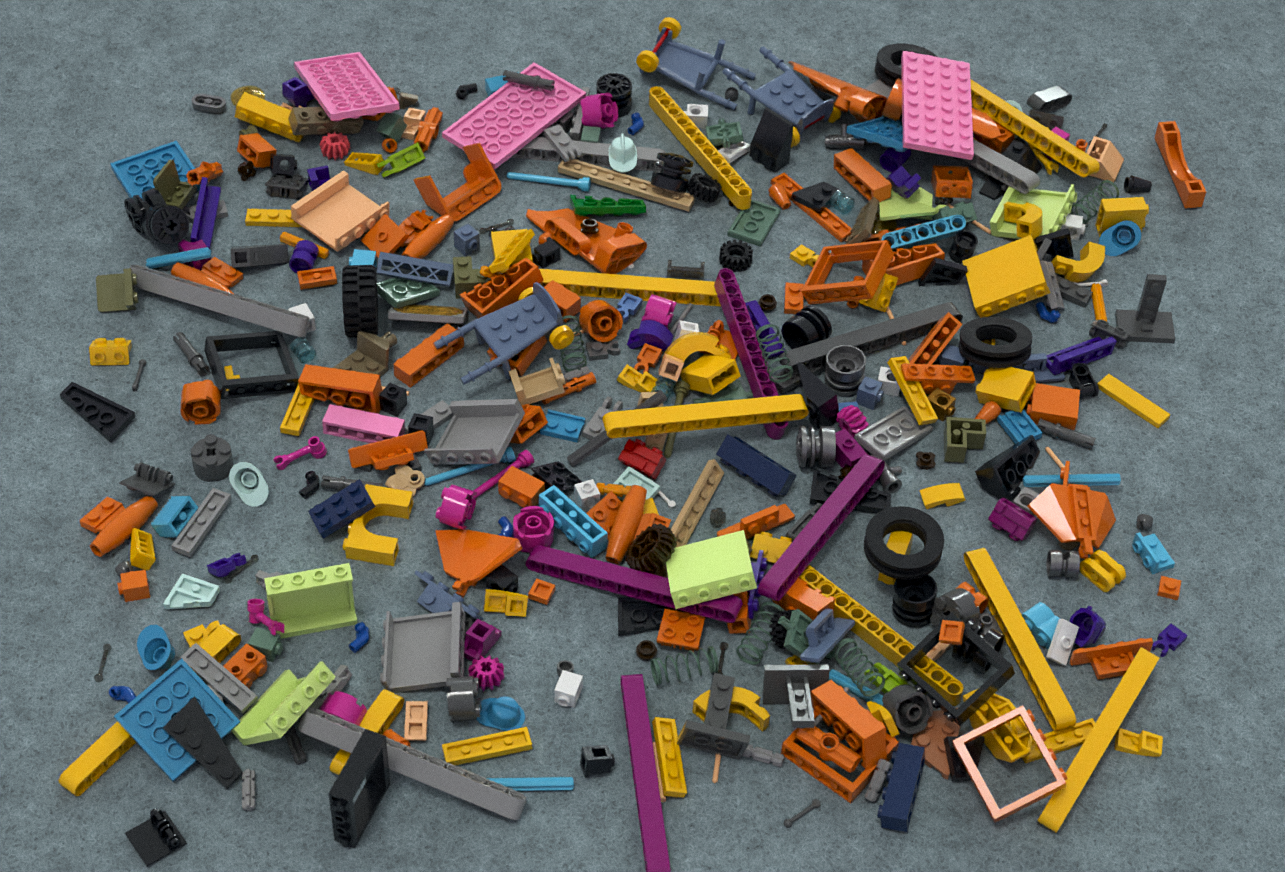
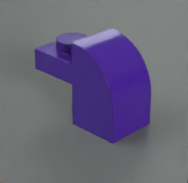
M297 77L282 83L283 97L296 107H299V105L307 107V101L315 98L307 84Z
M901 165L886 179L890 181L892 190L903 198H909L920 187L917 182L921 177L917 173L911 176Z
M653 320L641 321L639 329L631 331L627 346L630 349H634L646 343L665 351L671 345L674 335L663 324Z

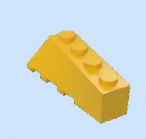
M246 92L243 93L237 103L235 118L300 143L304 136L293 135L288 120L291 113L289 109Z

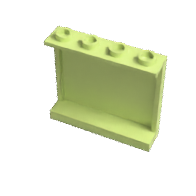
M1071 184L1068 192L1033 189L1027 194H1022L1009 186L990 220L991 235L1021 239V237H1017V223L1004 221V204L1006 202L1021 205L1031 203L1042 210L1043 231L1039 236L1059 231L1062 225L1065 224L1067 215L1071 213L1073 203L1077 201V192H1075L1074 185Z
M744 530L674 548L675 552L671 554V559L666 561L670 592L675 609L757 588Z
M349 563L264 578L270 619L284 623V633L276 631V633L280 634L281 639L357 624L352 587L353 577Z
M322 661L306 677L297 679L289 669L285 670L241 717V722L231 732L244 746L280 739L336 676Z

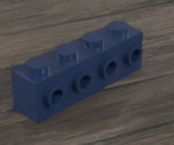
M727 434L716 453L717 456L721 457L720 461L728 466L733 465L737 468L736 472L743 476H750L754 484L765 486L768 488L767 492L776 497L778 495L785 496L797 476L735 435Z
M899 743L897 751H893L891 759L893 768L889 769L887 773V782L889 784L888 787L883 789L882 800H884V803L879 805L877 818L881 819V828L908 832L925 763V747Z

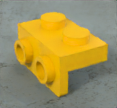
M885 273L873 299L859 300V303L886 312L898 278Z
M106 338L95 339L89 346L90 364L128 365L130 363L129 352L132 348L131 340H126V338H115L114 340H107Z
M767 532L755 533L750 558L757 559L759 550H764V558H767L768 562L775 564L790 546L792 539L783 536L780 539L773 538V534Z

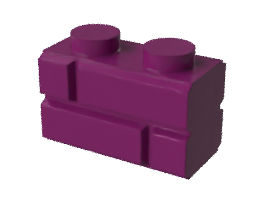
M1002 498L997 502L988 520L992 522L991 525L997 530L1002 531L1003 529L1007 531L1011 539L1023 541L1029 536L1038 518L1006 498Z

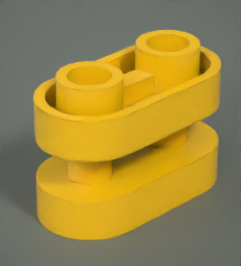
M1096 550L1090 555V558L1080 562L1079 569L1082 575L1103 592L1110 591L1115 587V584H1119L1126 578L1125 568L1112 559L1105 551Z

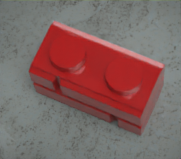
M628 439L618 460L622 464L656 480L666 462V458L662 455L663 452L655 447L652 450L645 447L646 443L639 439L635 441Z

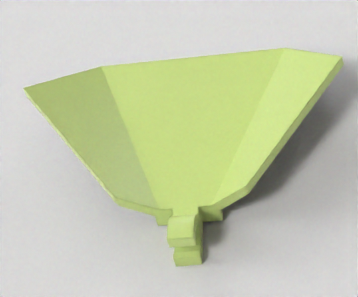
M921 187L909 198H903L891 189V198L879 202L878 211L881 221L909 218L932 220V216L939 213V209L946 207V205H938L936 208H932L933 195Z

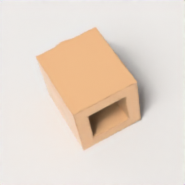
M664 354L658 373L663 377L678 381L684 362L682 359Z

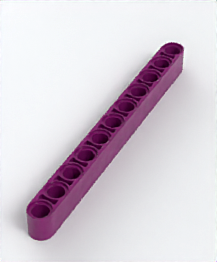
M723 268L719 270L714 287L753 397L779 396L774 382L769 378L768 367L765 366V359L762 357L760 344L757 341L756 332L735 274L732 270ZM788 421L764 423L767 435L774 440L783 437L788 425Z
M868 454L862 456L763 577L758 587L759 595L777 602L782 599L880 477L885 466L884 460Z
M542 545L534 546L525 562L528 569L540 574L675 609L670 592L669 579L666 577ZM729 595L678 608L677 610L733 623L740 612L743 602L739 597Z
M622 675L620 679L645 869L646 872H671L643 675Z

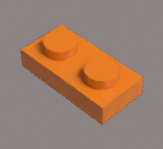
M334 266L297 271L300 290L337 284Z
M785 283L784 313L797 314V312L801 311L804 296L801 290L804 284Z

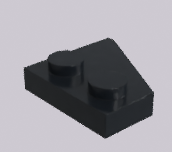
M821 182L793 192L791 199L821 213L838 195L839 189L826 182Z
M1068 228L1038 236L1034 239L1037 246H1041L1045 238L1052 240L1047 254L1051 255L1053 259L1057 255L1065 258L1074 257Z
M934 258L918 280L919 286H925V283L935 282L936 286L958 284L968 272L967 266Z
M947 736L943 740L951 780H971L953 746V740L961 736ZM984 736L964 744L977 768L985 740Z

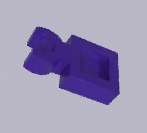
M236 553L230 558L224 557L207 565L210 574L224 577L229 575L230 571L235 570L236 566L244 565L247 561L245 555L241 556L240 553Z
M1170 623L1158 635L1157 641L1153 643L1151 650L1154 651L1156 648H1161L1160 656L1165 657L1169 648L1175 651L1186 640L1188 635Z

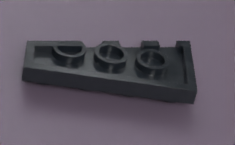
M618 598V636L659 629L664 609L685 611L636 598Z
M194 696L163 727V730L225 789H228L242 775V771Z

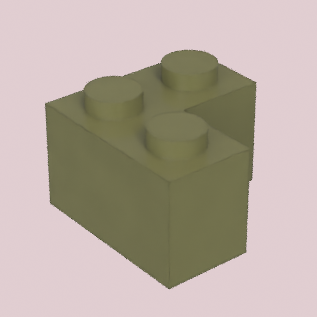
M471 256L453 257L456 299L461 298V293H468L474 290V286L479 283L483 285L491 280V278L480 275L481 269H472Z
M946 417L943 432L944 461L964 463L967 448L983 449L986 437V420Z

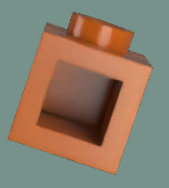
M146 569L120 574L121 582L117 583L119 595H124L125 602L150 598Z

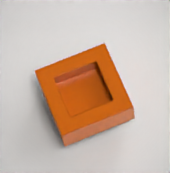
M1161 576L1157 596L1178 600L1182 580Z
M536 578L528 593V599L547 605L555 592L556 585Z
M942 620L939 635L940 643L962 645L965 624L959 621Z

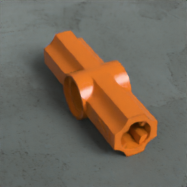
M435 107L428 110L424 121H420L418 134L413 143L418 142L423 153L429 149L432 140L437 138L439 124L443 117V112Z
M202 162L198 168L187 172V182L192 186L201 184L202 177H207L209 184L210 180L222 175V165L218 162Z
M814 726V728H800L796 735L797 739L816 750L822 760L832 761L849 773L854 772L861 761L862 756L840 743L835 734L825 733Z

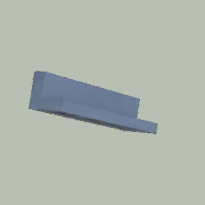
M380 252L376 274L450 287L453 265ZM382 265L394 267L390 271L381 270ZM399 268L412 271L408 274H403ZM418 272L429 273L430 275L425 278L421 277ZM436 275L446 276L447 281L439 280Z

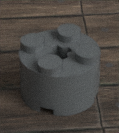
M209 434L194 444L190 452L193 469L199 479L210 482V480L220 481L229 476L230 470L233 467L231 447L226 440Z
M957 588L941 595L934 600V605L931 607V623L937 627L950 613H953L965 624L971 618L979 620L980 609L974 603L976 599L969 591L963 588Z
M474 676L447 678V686L450 689L447 693L449 717L451 716L450 721L473 720L481 717V698H477L479 678H474Z
M910 685L896 686L888 693H885L882 698L883 707L891 714L896 727L903 732L915 734L922 731L928 725L926 722L929 717H932L933 704L930 698Z

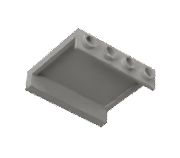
M518 399L451 401L449 408L454 416L436 448L425 449L424 451L430 462L434 465L499 464L525 412Z
M461 602L452 603V611L393 618L390 611L386 612V620L383 621L385 637L382 638L384 655L381 656L383 673H380L381 684L385 686L386 690L395 693L447 686V678L464 677L465 612Z

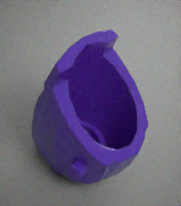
M1091 606L1080 608L1071 616L1069 621L1079 627L1074 642L1079 647L1085 648L1098 642L1107 625L1097 612L1092 610Z

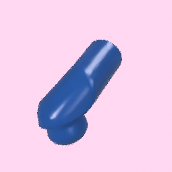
M638 112L631 115L633 125L627 129L631 135L637 133L644 126L643 118Z
M1044 302L1036 304L1040 318L1051 323L1058 321V318H1060L1058 311H1047Z
M503 516L498 521L502 527L499 535L512 538L513 525L506 516Z
M363 622L355 625L356 639L348 645L354 653L367 644L370 639L369 628Z
M112 686L109 689V696L114 700L127 701L129 704L137 697L132 689L127 686Z

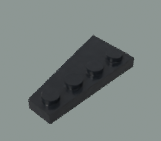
M71 382L60 393L61 400L110 442L135 418L134 411L74 382Z
M814 469L809 504L816 505L819 502L823 505L842 480L837 479L838 476L832 474L827 476L821 474L820 470ZM870 488L853 510L878 513L890 508L891 494Z

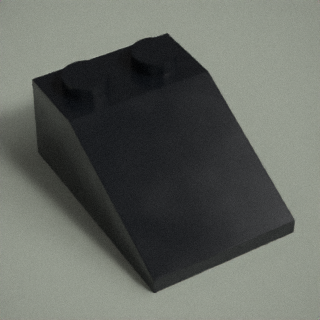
M767 107L751 141L749 156L774 173L789 164L794 124Z
M799 362L797 368L800 387L809 411V421L814 427L817 426L819 429L821 426H831L837 421V413H839L837 394Z

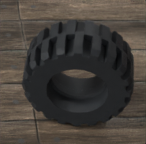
M347 265L342 269L345 335L349 338H355L359 331L378 335L376 268L373 265Z

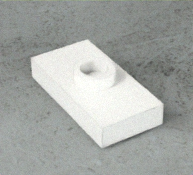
M741 141L738 144H731L730 147H723L718 152L728 163H731L750 151V145Z
M1059 619L1046 658L1066 666L1079 627L1065 619Z

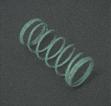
M1110 180L1102 181L1099 186H1096L1081 200H1078L1076 204L1072 205V209L1075 206L1078 216L1077 206L1081 207L1085 214H1087V220L1083 219L1085 222H1082V224H1086L1091 220V217H1095L1098 213L1094 204L1088 201V196H1092L1095 203L1100 207L1095 198L1099 203L1101 202L1094 196V192H1098L1101 199H1103L1101 194L1106 199H1113L1106 196L1102 190V187L1110 191L1107 187L1102 186L1103 183H1110L1115 187L1117 191L1116 198H1118L1119 189L1115 183ZM1083 201H1087L1089 207L1095 211L1094 215L1091 216L1089 210L1082 205Z
M568 315L562 317V319L573 318L578 323L570 322L564 325L577 324L578 326L572 331H577L574 335L578 332L580 333V338L574 337L578 340L572 341V343L579 340L582 342L581 345H570L564 348L563 351L562 349L560 350L563 368L567 371H572L575 369H568L565 363L579 365L585 361L582 366L584 367L587 365L585 354H583L585 349L583 347L584 341L581 339L582 333L580 332L579 319ZM572 346H580V347L575 348V349H568L569 347H572ZM581 347L583 349L582 353L574 352L569 355L564 354V351L566 349L577 350ZM581 357L584 359L577 364L566 362L569 358Z
M767 324L760 327L755 335L760 344L762 357L765 359V366L768 367L767 372L770 380L775 383H782L790 379L794 372L792 367L788 365L790 360L786 358L787 351L783 350L785 345L783 342H780L782 336L779 334V327ZM770 327L777 329V333L770 334L763 339L759 338V334L763 330ZM777 336H780L779 341L772 342V343H770V344H763V343H762V342L771 341V340L775 339ZM777 343L783 345L781 349L772 352L764 351L768 346ZM780 351L785 352L784 357L775 360L767 359L771 354ZM782 359L788 360L786 365L775 368L770 367L773 362ZM778 369H790L788 374L782 376L772 375ZM789 375L788 377L781 380H774L771 378V376L780 378Z
M764 602L760 607V612L756 614L750 629L746 631V637L742 639L741 645L736 649L737 655L744 662L752 665L761 662L763 658L762 651L768 650L766 643H770L772 640L765 641L760 639L753 632V629L764 631L772 638L770 633L762 629L757 621L772 624L763 615L771 620L772 617L768 614L773 615L774 613L764 611L763 607L771 605L780 611H784L778 604ZM760 614L764 620H757L758 615ZM756 622L759 628H752V626ZM751 630L754 636H748V632ZM748 638L759 639L766 645V649L757 648ZM747 639L749 644H743V641ZM744 647L754 651L759 658L750 655ZM743 648L746 654L759 660L754 662L744 658L740 654L739 649Z
M846 638L839 641L834 646L832 653L838 664L846 671L848 677L852 679L864 696L870 697L879 693L885 685L884 676L879 673L877 668L873 667V663L868 660L867 655L863 654L862 649L857 647L858 645L855 640ZM853 642L855 647L849 649L842 659H838L840 648L846 643ZM840 644H842V645L839 647V649L837 650V653H836V656H835V651H836V649L838 648V646H839ZM854 649L850 656L844 658L850 650ZM857 649L861 651V654L855 655ZM862 655L866 657V660L856 665L853 671H848V667L857 663ZM860 656L857 661L850 664L855 657ZM851 659L847 665L843 664L844 661ZM866 662L864 666L855 671L860 664ZM867 662L871 663V667L865 669L858 678L853 677L854 672L863 669ZM871 669L865 676L861 677L866 670ZM872 669H875L877 672L870 674ZM876 676L871 682L864 684L867 679ZM878 676L882 678V683L879 687L872 691H863V686L871 684Z
M709 646L707 652L700 648L697 657L690 650L687 653L686 659L681 653H678L676 661L667 655L665 664L659 658L651 659V672L655 684L661 685L662 683L661 671L657 660L662 664L666 681L669 683L666 665L668 657L672 660L676 669L677 679L680 681L677 665L678 655H681L684 659L688 677L691 678L688 665L690 652L697 661L700 676H702L699 663L701 650L704 651L708 659L710 672H718L719 663L714 647Z

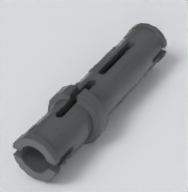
M505 70L503 76H505L503 81L531 86L533 89L540 88L553 91L555 86L552 85L555 84L554 80L543 79L538 75L534 77Z
M183 332L176 333L179 340L176 336H173V340L188 358V363L197 370L200 376L207 375L204 368L209 372L210 367L204 362L201 353L195 350Z
M1040 418L1037 426L1042 432L1053 435V438L1059 437L1091 450L1096 439L1095 437L1093 438L1065 428L1060 423L1054 424Z
M323 475L321 488L341 491L357 480L346 479L345 476L338 478ZM362 481L364 486L368 484L383 487V483Z

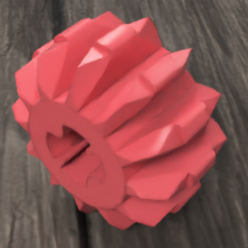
M335 132L333 134L327 133V136H322L320 149L323 156H327L328 160L331 158L336 160L338 157L343 159V156H348L350 143L347 136L343 135L342 132L339 134Z

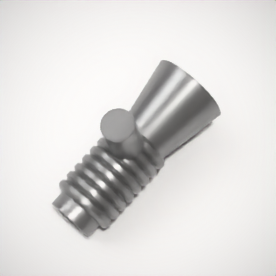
M841 124V135L825 136V147H829V149H845L849 147L864 150V138L859 139L854 138L853 135L848 136V133H846L848 124Z
M886 461L884 470L878 479L881 481L884 492L890 494L897 492L902 486V482L895 476V474H901L902 469L900 466L889 467Z

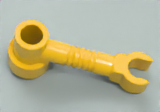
M1028 143L1035 156L1045 165L1047 173L1051 175L1052 170L1058 173L1059 165L1050 161L1039 149Z

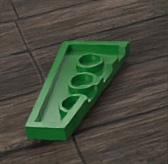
M570 195L573 211L579 216H587L588 214H595L597 216L613 214L619 216L623 215V213H630L632 215L646 213V205L643 200L620 198L618 201H615L610 197L596 200L593 199V196L577 199L576 195Z

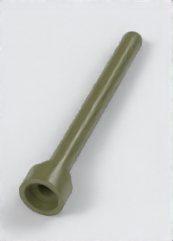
M685 381L675 383L674 393L676 400L674 406L682 405L683 399L689 394L690 385ZM676 432L668 433L664 451L666 458H670L672 455Z

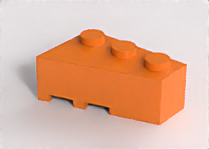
M798 578L780 601H772L784 610L799 609L814 620L825 608L833 609L834 611L836 598L823 596L820 589L813 590L807 587V582Z

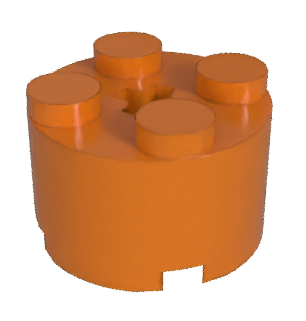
M594 300L580 309L579 324L581 329L593 339L600 342H608L617 336V332L622 328L623 319L621 313L606 301Z
M211 380L184 384L181 392L180 411L183 419L188 422L189 420L194 421L196 425L211 424L216 421V417L220 415L221 409L220 390L213 385Z

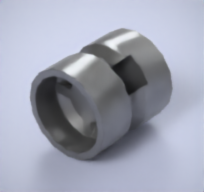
M1060 550L1048 551L1046 560L1048 576L1060 577L1061 574H1064L1065 577H1078L1080 568L1078 551H1066L1064 554Z

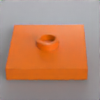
M384 214L361 241L371 251H376V256L379 258L380 252L394 254L409 235Z

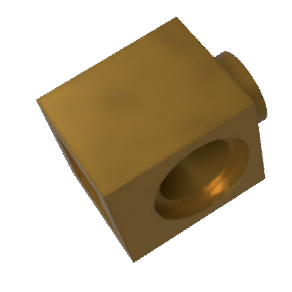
M936 388L927 398L938 419L943 422L946 417H952L954 414L956 398Z

